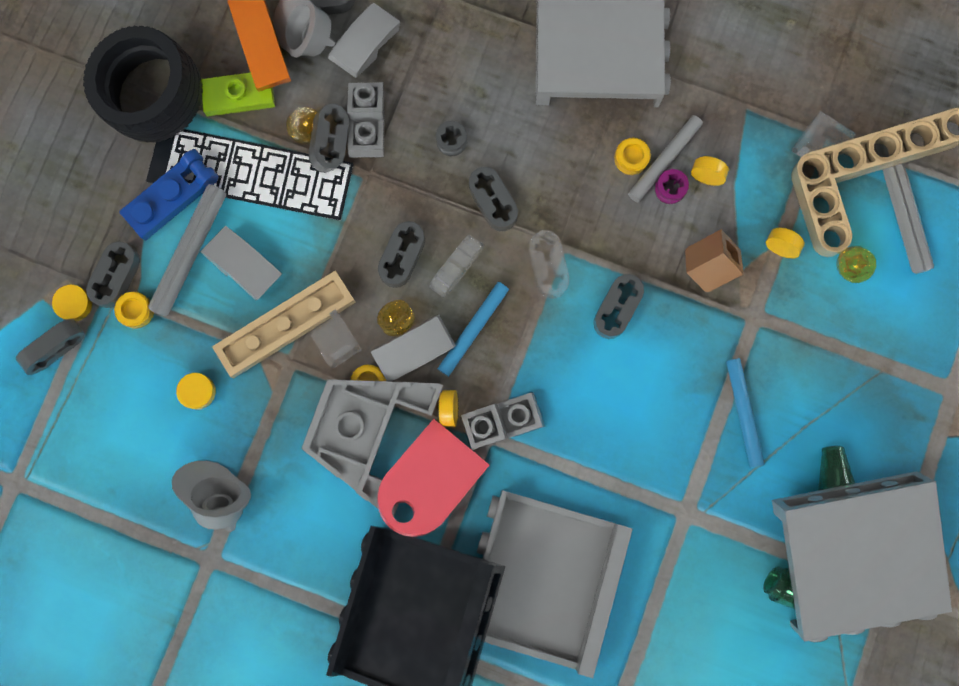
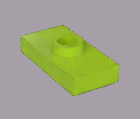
M251 72L206 78L201 81L203 85V111L207 117L275 107L273 87L258 92Z

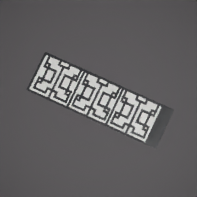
M186 129L165 141H156L146 179L149 183L157 181L180 162L181 157L186 152L196 149L203 157L204 165L207 168H213L219 175L214 186L225 191V198L335 220H341L354 165L352 162L343 161L330 172H320L311 165L309 154ZM325 157V162L330 161L332 158ZM193 172L185 177L189 184L196 178Z

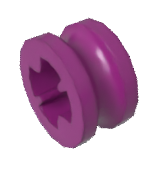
M677 169L663 172L655 184V194L665 204L678 203L689 189L687 176ZM669 179L675 181L674 185L678 183L680 186L675 194L668 193L670 189L665 191L663 187Z

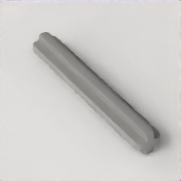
M883 144L876 145V150L880 157L889 156L886 146ZM902 163L882 169L911 270L914 274L927 272L934 268V263L905 165Z
M210 184L206 187L148 305L151 311L162 316L169 315L226 197L225 191Z

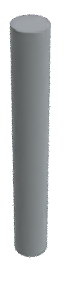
M691 116L629 191L628 196L633 201L639 202L703 125L699 117Z

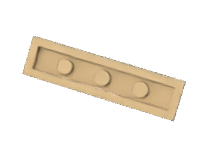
M335 270L213 345L212 348L229 376L235 378L356 302Z

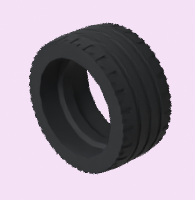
M128 26L109 34L91 52V56L85 65L86 69L83 76L85 96L97 115L119 133L141 142H161L162 140L165 141L168 138H172L174 135H178L179 132H182L193 121L192 119L196 116L201 105L203 93L202 78L191 57L171 37L148 26ZM154 59L168 60L170 75L168 85L161 97L147 109L133 113L122 112L119 97L122 84L128 74L143 62Z

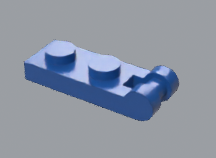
M196 149L189 150L181 157L180 162L121 209L119 213L140 238L146 241L202 195L209 184L214 185L219 175L213 168H207L204 165L203 157ZM193 172L196 178L189 184L185 177Z

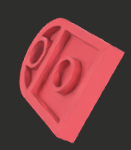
M433 419L381 481L377 494V506L381 518L389 528L401 535L409 537L427 535L436 530L445 521L489 467V464ZM406 503L412 508L413 518L409 522L401 523L395 520L392 508L396 504Z

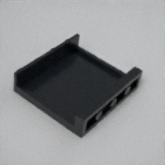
M370 526L369 532L366 533L362 540V556L359 566L354 571L350 580L351 593L348 603L341 611L339 617V633L336 642L328 653L329 666L326 676L342 675L368 686H472L506 566L417 537L404 536L386 527Z

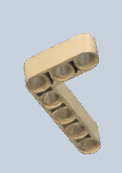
M953 108L825 147L802 156L793 168L791 177L812 246L819 255L834 257L844 251L851 244L853 238L837 183L958 146L959 135L949 132L947 122L955 123L959 127V108ZM917 133L921 135L924 139V146L920 147L912 143L910 134ZM874 144L886 146L889 156L880 157L874 151ZM845 154L850 156L854 163L853 168L841 166L838 162V155ZM802 166H814L818 170L819 177L817 179L807 178L802 172ZM813 199H825L829 204V212L820 213L815 210ZM825 231H833L838 234L840 238L838 247H831L824 241Z

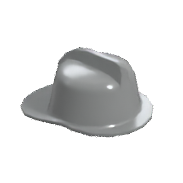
M310 0L279 1L273 17V26L280 46L291 56L296 58L301 55L314 57L321 54L326 46H335L336 42L330 37L331 19L327 13L315 6Z
M207 460L194 461L183 465L172 477V490L191 510L200 526L215 530L225 528L229 532L235 530L236 522L241 517L243 508L248 505L251 499L250 489L227 468L219 463Z

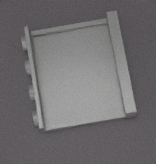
M536 0L535 105H549L551 97L653 99V107H659L664 95H669L671 84L670 74H665V62H668L670 57V41L665 40L664 30L669 27L670 9L664 8V0Z
M916 471L772 500L774 515L783 524L797 618L790 621V626L804 642H822L830 636L840 634L857 635L869 628L879 626L896 627L904 621L914 619L931 620L939 614L952 612L935 480Z
M502 490L500 497L494 495L492 497L487 517L493 518L490 533L482 532L477 553L483 555L482 559L506 566L485 643L575 669L579 675L593 678L633 529Z

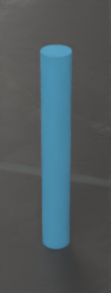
M501 282L496 283L455 342L456 346L448 352L437 368L440 372L448 377L509 291L507 286Z
M741 359L728 360L726 364L750 467L765 465Z

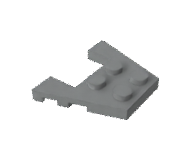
M327 379L301 449L378 509L377 494L383 479L371 475L370 470L395 404L398 403L432 416L443 385L420 382ZM399 503L392 508L393 517L396 513Z

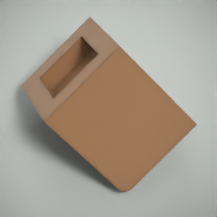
M722 229L687 247L685 250L686 273L705 292H710L744 275L741 250Z

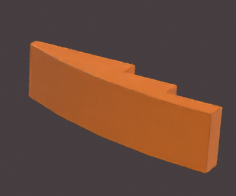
M227 0L257 91L290 82L291 78L266 1Z

